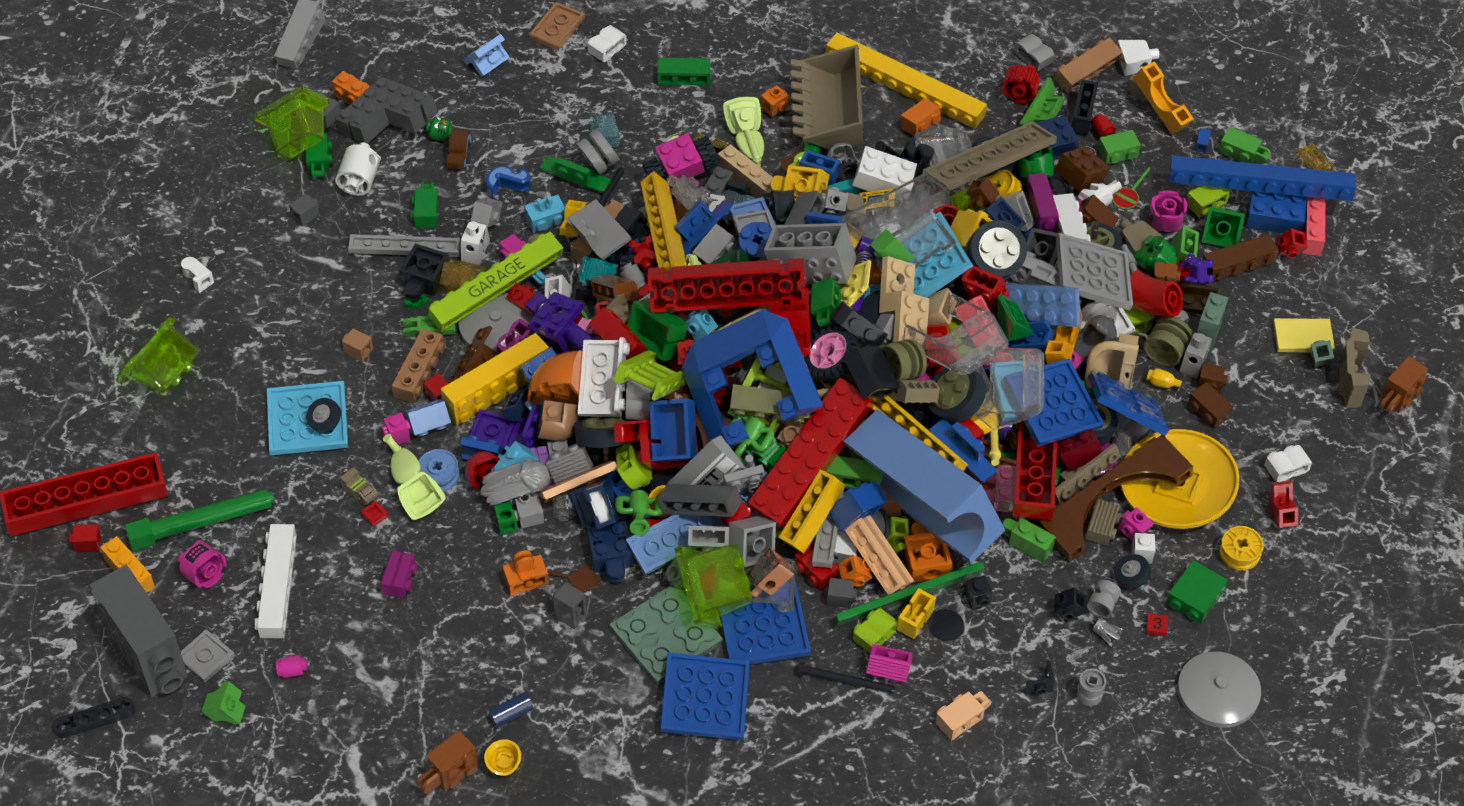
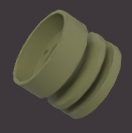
M1161 317L1157 320L1152 332L1145 340L1143 348L1147 356L1155 363L1168 367L1175 366L1183 357L1193 333L1190 327L1182 320L1175 317Z
M909 338L880 346L898 384L900 380H914L922 377L925 373L927 358L924 349L916 340Z

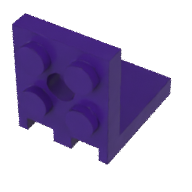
M553 292L527 325L532 334L537 333L549 348L552 347L556 355L570 352L571 350L563 334L585 307L580 301Z

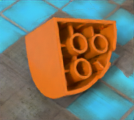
M583 351L561 353L541 364L530 381L528 403L543 404V400L578 404Z

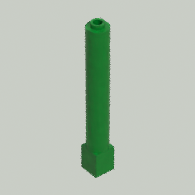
M266 488L150 521L149 518L125 524L132 550L135 551L156 545L155 540L271 508V503L275 501L272 491L268 492Z

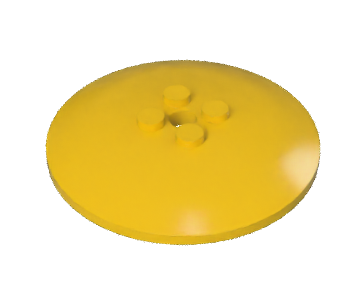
M1172 429L1168 431L1165 437L1193 465V476L1184 481L1183 486H1175L1154 480L1135 481L1121 485L1122 493L1133 510L1137 507L1154 524L1167 528L1188 529L1213 522L1231 507L1239 489V471L1231 453L1214 438L1192 430ZM1157 432L1143 438L1129 450L1124 459L1132 456L1138 448L1145 447L1152 438H1158L1162 434Z

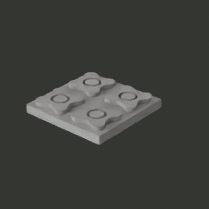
M1059 233L1056 237L1060 287L1079 288V296L1130 310L1133 306L1128 253Z

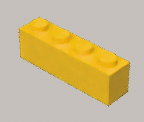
M820 469L779 538L789 546L805 553L846 485L835 476Z

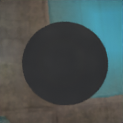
M944 609L936 611L931 615L928 621V628L937 639L952 641L962 635L964 621L958 613Z

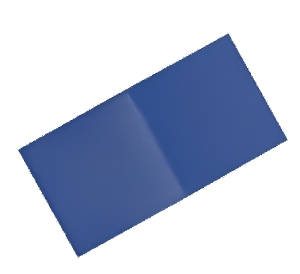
M1200 128L1195 151L1206 153L1211 130Z

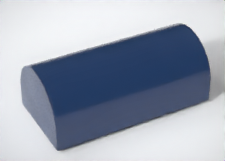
M525 388L510 394L502 410L506 419L517 421L522 417L526 408L525 403L528 401V389Z
M524 692L489 711V720L497 729L533 710L532 702L527 693Z

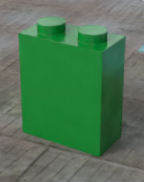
M1193 560L1169 592L1166 604L1172 609L1185 614L1189 619L1201 624L1225 591L1228 580Z

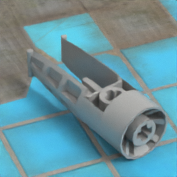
M1026 255L1021 268L1011 276L1004 278L1005 283L1060 286L1059 269L1042 260Z

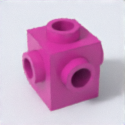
M1136 507L1132 512L1128 510L1120 518L1122 522L1118 528L1133 541L1135 533L1147 534L1154 523Z

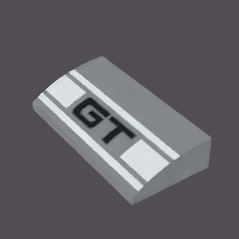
M720 435L711 440L668 484L722 486L725 474L740 471L745 466Z

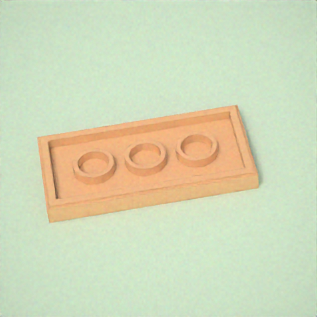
M606 461L592 467L587 472L546 487L544 490L537 492L540 499L551 498L617 469L615 461Z

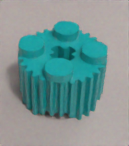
M583 256L578 281L592 285L591 278L609 274L617 276L619 265Z

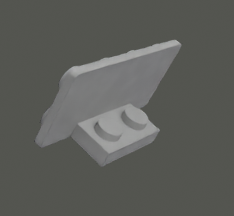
M596 199L567 219L568 224L601 260H604L631 240L630 235Z

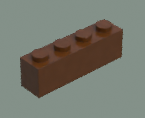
M1268 234L1203 254L1202 259L1214 260V267L1208 268L1207 274L1214 275L1215 281L1222 280L1228 276L1238 275L1244 271L1254 270L1264 265H1271L1276 262L1279 249Z

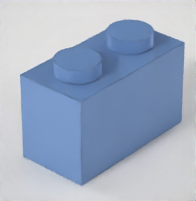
M442 399L405 410L406 418L409 420L412 428L411 433L417 436L426 435L429 433L428 430L434 428L436 430L444 429L447 427L446 424L451 423L445 401Z

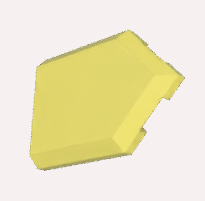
M871 260L855 265L848 283L838 284L841 289V301L853 306L867 291Z

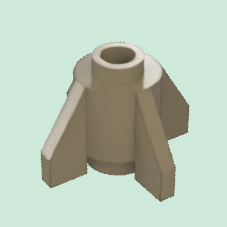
M623 293L616 295L606 308L613 310L628 325L632 302L627 301Z

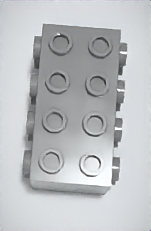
M846 223L774 225L764 248L767 260H780L781 264H788V259L804 258L805 285L814 284L829 278H834L837 284H847L857 259Z

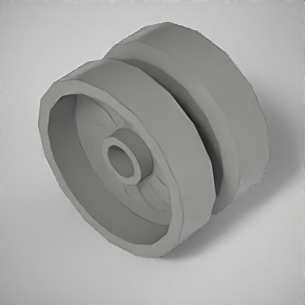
M596 128L589 133V137L594 145H591L585 138L576 144L589 165L593 166L598 174L601 175L607 170V165L602 160L603 158L610 165L616 164L620 159Z

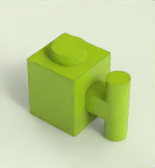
M891 516L889 517L890 531L887 541L897 554L905 549L903 541L905 536H909L908 519Z

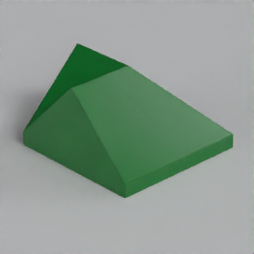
M1209 206L1201 242L1222 247L1239 244L1245 213Z
M999 294L997 296L999 328L1006 341L1034 334L1018 303Z

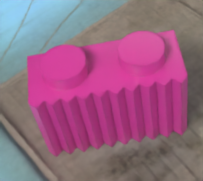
M872 644L866 673L876 678L884 677L894 682H906L913 653Z

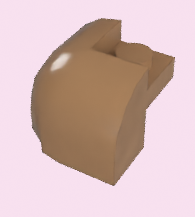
M543 400L541 419L538 421L536 438L552 441H565L575 434L574 423L580 419V416H578V404Z

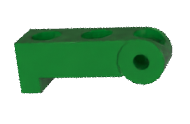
M508 500L493 505L500 536L517 532V519L511 501Z

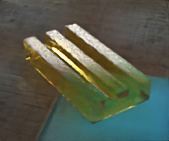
M1311 143L1309 147L1307 145L1304 146V149H1298V155L1310 169L1320 170L1319 166L1321 170L1333 171V165L1314 143Z

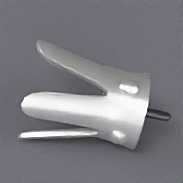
M1100 618L1097 622L1093 620L1095 623L1093 631L1102 636L1112 647L1111 639L1107 634L1119 640L1120 636L1117 632L1123 629L1109 624L1103 618Z

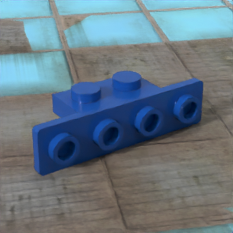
M699 200L674 226L685 239L682 242L685 257L690 254L691 249L703 240L704 235L722 217L729 213V209L733 206L730 202L723 200L711 212Z
M941 419L930 428V432L968 464L966 468L982 483H985L997 473V469L984 457V444L981 440L975 439L966 426H962L958 422L951 426L945 419Z

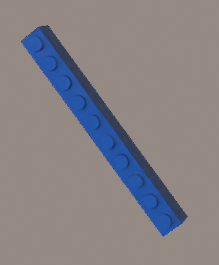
M1172 155L1169 183L1343 201H1353L1356 187L1354 173Z

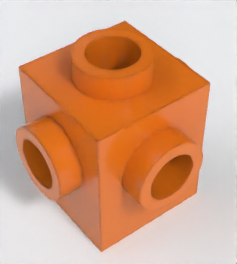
M777 85L761 95V108L771 117L788 107V94Z
M851 555L838 564L841 579L854 581L855 587L862 586L865 582L872 579L870 567L864 559L858 556Z

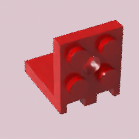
M647 423L639 424L637 439L640 442L641 450L638 451V456L644 465L655 472L683 468L691 461H652L651 443L662 444L661 440L651 439L650 425ZM696 427L697 454L700 452L698 427Z

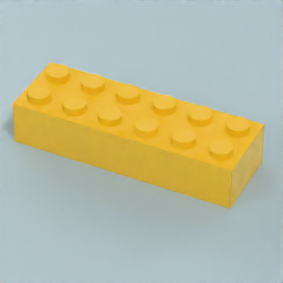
M537 333L527 337L441 388L442 400L445 401L449 417L456 426L467 422L471 417L478 414L479 409L485 410L491 405L499 403L503 398L516 392L521 387L529 385L519 368L549 349L548 345Z

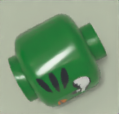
M435 116L432 122L428 121L426 131L429 132L430 139L445 142L449 139L453 125H450V120Z

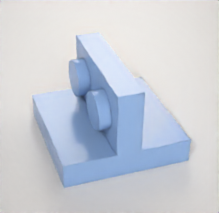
M501 34L464 58V63L466 65L472 63L480 76H484L509 58L500 44L505 39Z

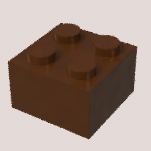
M1085 146L1062 153L1055 171L1080 192L1083 189H1090L1091 183H1103L1110 167L1102 159L1098 158L1091 149Z

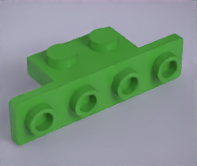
M1051 78L1045 80L1022 118L1020 126L1031 121L1037 123L1052 119L1058 114L1064 104V99L1061 96H1053L1056 89Z

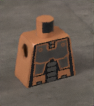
M769 547L750 572L754 583L748 591L756 598L763 590L769 595H773L794 573L784 558Z

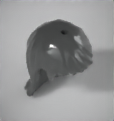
M1102 315L1094 316L1087 321L1079 333L1074 347V351L1084 359L1085 365H1087L1091 349L1097 344L1105 341H1115L1117 330L1114 323L1108 317Z

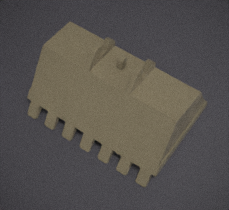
M858 45L802 60L791 59L790 66L800 69V71H790L792 78L800 80V83L792 81L791 88L801 92V94L791 93V99L801 103V105H791L792 111L801 114V117L793 115L792 122L802 126V128L793 127L792 133L802 137L803 141L813 143L828 150L839 142L848 143L852 147L862 144L864 117Z

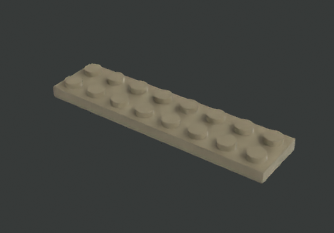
M1031 121L923 169V176L945 192H948L1056 143L1057 136Z

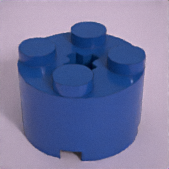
M766 222L747 224L741 229L736 249L739 248L748 257L750 262L765 256L764 248L772 228Z

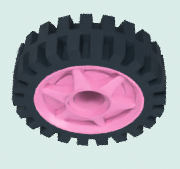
M830 326L827 327V331L825 329L820 330V335L816 333L814 335L815 339L811 338V355L804 357L810 375L818 382L833 384L839 378L846 379L847 373L851 375L843 357L849 354L851 348L855 346L861 347L855 336L842 326H834V328Z

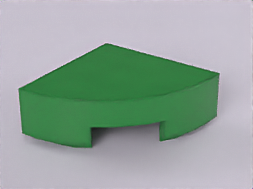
M422 295L418 301L406 299L403 305L409 309H418L428 305L430 299Z

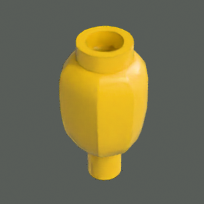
M1159 368L1150 369L1146 379L1152 385L1161 388H1170L1172 386L1180 388L1182 381L1175 379L1172 373Z

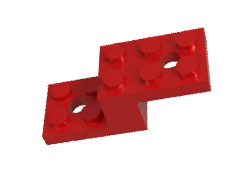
M806 288V303L791 304L790 300H783V305H770V313L788 319L803 357L811 355L809 288Z

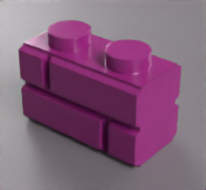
M391 551L380 583L382 594L404 598L406 592L411 591L413 583L411 577L412 574L416 575L418 569L415 555Z

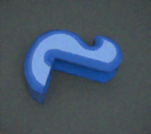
M507 166L495 167L486 177L487 193L491 198H495L500 186L526 192L531 187L530 174L523 169H519V172L515 173L512 168Z

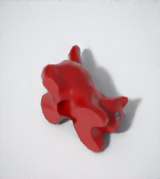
M648 235L642 243L631 240L628 243V247L631 249L633 256H635L634 263L641 266L642 272L646 273L648 268H656L654 261L657 258L652 235Z

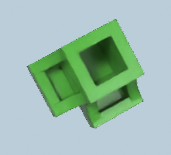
M229 681L223 682L217 691L207 693L201 712L214 722L226 721L233 725L240 724L245 705L239 701L242 691Z

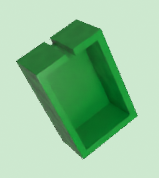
M644 299L633 301L627 326L644 343L647 351L655 352V356L662 361L678 359V342H682L681 340L685 339L689 324L668 310L666 312L651 313L650 300Z

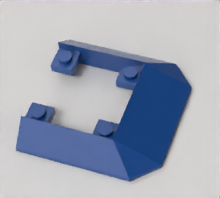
M764 310L758 311L693 342L681 368L709 440L711 441L721 435L731 449H734V445L749 439V435L741 419L725 426L713 393L729 386L722 368L755 352L764 369L778 362L782 366L793 395L776 402L785 422L803 413L807 415L823 407L788 319Z

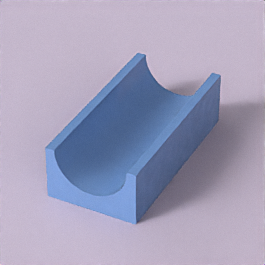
M878 409L844 440L848 448L883 473L880 487L900 505L904 513L970 563L976 560L1005 531L980 483Z

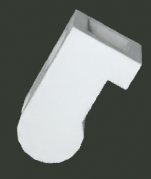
M186 257L182 260L183 275L193 280L194 287L199 293L214 283L212 272L197 259Z

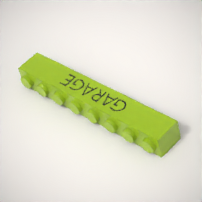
M551 232L539 235L531 244L527 243L522 246L520 251L509 254L501 263L496 262L488 271L480 272L474 280L466 281L455 292L450 291L442 300L434 301L429 306V318L442 333L511 289L515 282L519 284L560 258L563 253L562 245Z

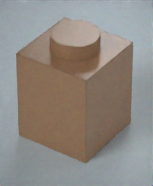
M352 329L342 339L344 353L362 362L373 350L372 337L355 329Z

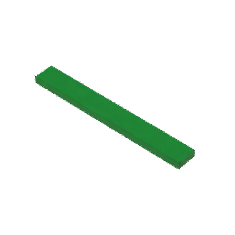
M980 561L837 613L833 622L836 627L868 616L872 610L876 611L878 608L885 610L910 601L918 588L927 593H932L981 575L985 566Z

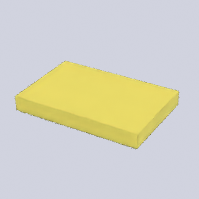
M1274 318L1273 326L1277 352H1310L1311 344L1314 342L1330 340L1334 353L1335 345L1330 319Z

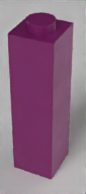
M1046 173L1028 174L1027 192L1038 229L1057 230L1059 214Z

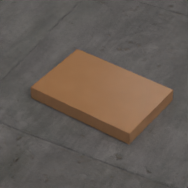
M555 2L530 32L529 39L559 51L583 22L585 14Z

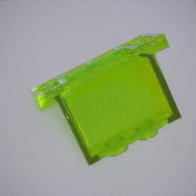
M301 85L254 114V121L268 127L278 155L289 160L324 139L323 108L329 105V98Z
M170 315L159 327L153 338L137 355L135 354L126 363L116 381L122 385L130 376L164 394L171 385L175 387L181 381L180 375L183 372L187 374L194 366L192 362L201 350L173 328L177 319Z
M729 544L705 552L684 546L674 548L695 624L717 629L722 626L720 616L753 602L749 588L750 581L745 574L744 561L740 556L737 545Z

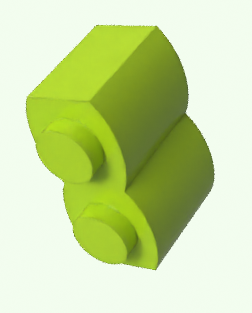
M878 608L876 611L872 610L866 617L865 622L862 624L858 623L855 626L853 641L870 653L872 644L882 646L897 631L898 621L881 608Z

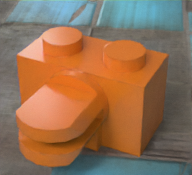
M529 550L520 551L514 555V562L502 566L503 577L511 596L549 584L548 572L541 554L532 556Z

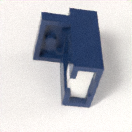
M609 477L570 491L583 529L594 525L599 529L616 523L621 516L615 510L616 496Z

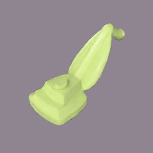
M739 97L726 101L723 104V114L729 131L732 134H737L735 140L740 151L749 159H753V162L761 168L764 140L761 133L758 132L761 124L759 99L756 97Z
M391 434L385 435L383 441L389 445L394 453L391 458V472L396 483L401 485L397 491L402 506L413 520L427 516L445 501L446 496L443 490L431 476L421 472L420 463L411 451L399 446Z

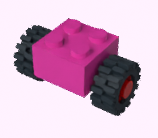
M688 133L656 146L658 160L655 157L642 163L646 176L654 171L667 181L666 175L671 186L720 165L709 137L704 136L692 142Z

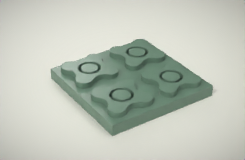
M669 586L609 624L611 631L656 685L665 681L668 652L704 656L723 643V638L682 590L675 586Z

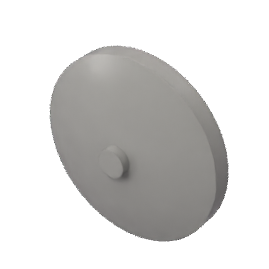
M503 293L460 320V336L469 347L475 341V334L480 328L491 326L492 330L484 344L497 352L498 340L509 332L512 324L519 319L529 323L533 315L506 298L508 293Z
M1206 652L1190 659L1183 667L1177 685L1178 696L1185 710L1196 720L1213 727L1227 728L1244 723L1255 713L1261 698V685L1254 670L1242 659L1225 652Z

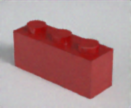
M603 306L589 323L593 328L592 332L603 340H619L620 337H624L630 346L629 355H626V360L642 354L647 348L620 317L609 308Z

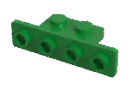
M547 156L540 166L541 171L602 194L611 182V179L593 173L589 168L560 157L556 159Z

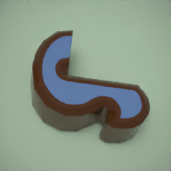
M453 129L451 131L448 155L446 157V166L449 169L463 170L465 168L468 144H472V135L469 130Z

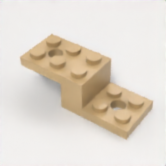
M889 256L883 257L879 313L893 314L895 316L893 343L909 338L914 339L920 343L926 355L929 298L914 294L915 264Z

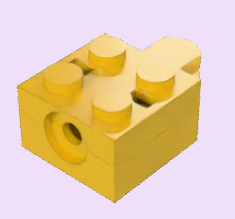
M788 165L786 176H774L771 180V188L775 192L794 190L796 201L799 193L818 191L820 194L822 190L827 189L830 175L822 169Z

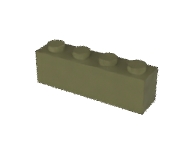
M733 384L729 410L733 411L735 415L752 413L753 417L765 418V415L773 416L774 420L784 421L776 402L793 395V393ZM810 413L792 418V422L804 423V420L808 421Z

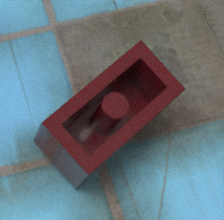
M1093 428L1057 443L1060 456L1068 471L1087 464L1103 452L1102 445Z

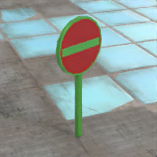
M1150 167L1144 171L1132 188L1122 187L1121 190L1113 194L1112 201L1115 206L1123 210H1129L1137 206L1139 195L1135 189L1150 171Z

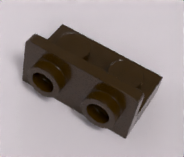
M1181 283L1180 288L1183 295L1182 310L1186 313L1202 315L1210 292L1217 294L1218 288Z

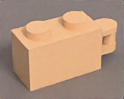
M969 691L964 695L960 694L950 705H944L937 711L935 723L952 741L981 721L985 709L991 705L992 701L982 691L974 696Z

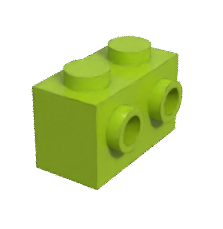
M1205 186L1193 188L1187 194V205L1201 218L1208 213L1209 206L1221 207L1226 204L1230 191L1225 188Z

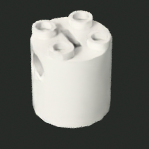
M362 142L359 145L347 147L335 178L336 184L344 192L351 195L367 194L372 186L381 157L367 143Z

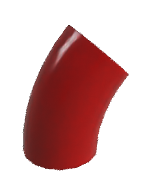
M1136 270L1130 275L1132 307L1134 309L1161 317H1175L1179 315L1183 307V295L1180 286L1176 282L1154 279L1140 270Z

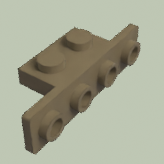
M1112 444L1087 464L1068 471V469L1063 471L1060 477L1064 482L1055 488L1057 501L1063 502L1095 476L1115 463L1121 457L1118 447Z

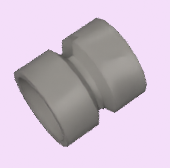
M1099 580L1095 585L1093 594L1089 598L1087 609L1095 616L1101 618L1110 617L1115 603H1117L1121 594V589L1109 580Z
M1092 668L1086 669L1081 673L1076 696L1082 704L1094 706L1101 702L1106 686L1105 675L1101 671Z

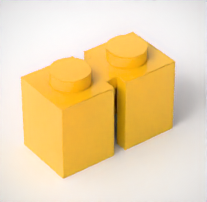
M918 588L909 601V605L907 604L898 617L897 630L915 639L924 623H926L934 611L936 597Z

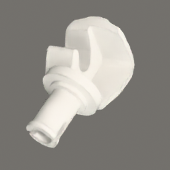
M1117 180L1112 181L1108 185L1091 183L1090 189H1083L1077 200L1081 203L1084 199L1094 194L1108 206L1113 199L1112 194L1121 190L1122 185Z

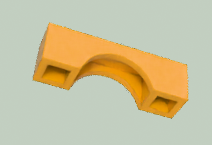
M1155 61L1141 68L1133 77L1171 135L1184 129L1194 119L1185 105H1178L1168 97L1163 85L1164 74Z
M1080 309V326H1081V323H1082L1083 318H1082V313H1081V309ZM1057 326L1055 340L1048 341L1045 351L1047 365L1066 359L1071 360L1080 326Z

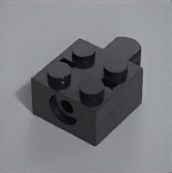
M414 244L399 270L401 284L405 285L404 293L407 300L418 301L423 292L436 294L450 269L448 253Z

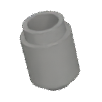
M630 262L621 268L623 270L620 273L621 276L635 281L637 288L646 284L645 278L637 264L632 265Z

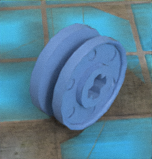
M434 449L420 457L421 472L431 476L443 492L452 489L459 480L458 461L451 452L443 449Z

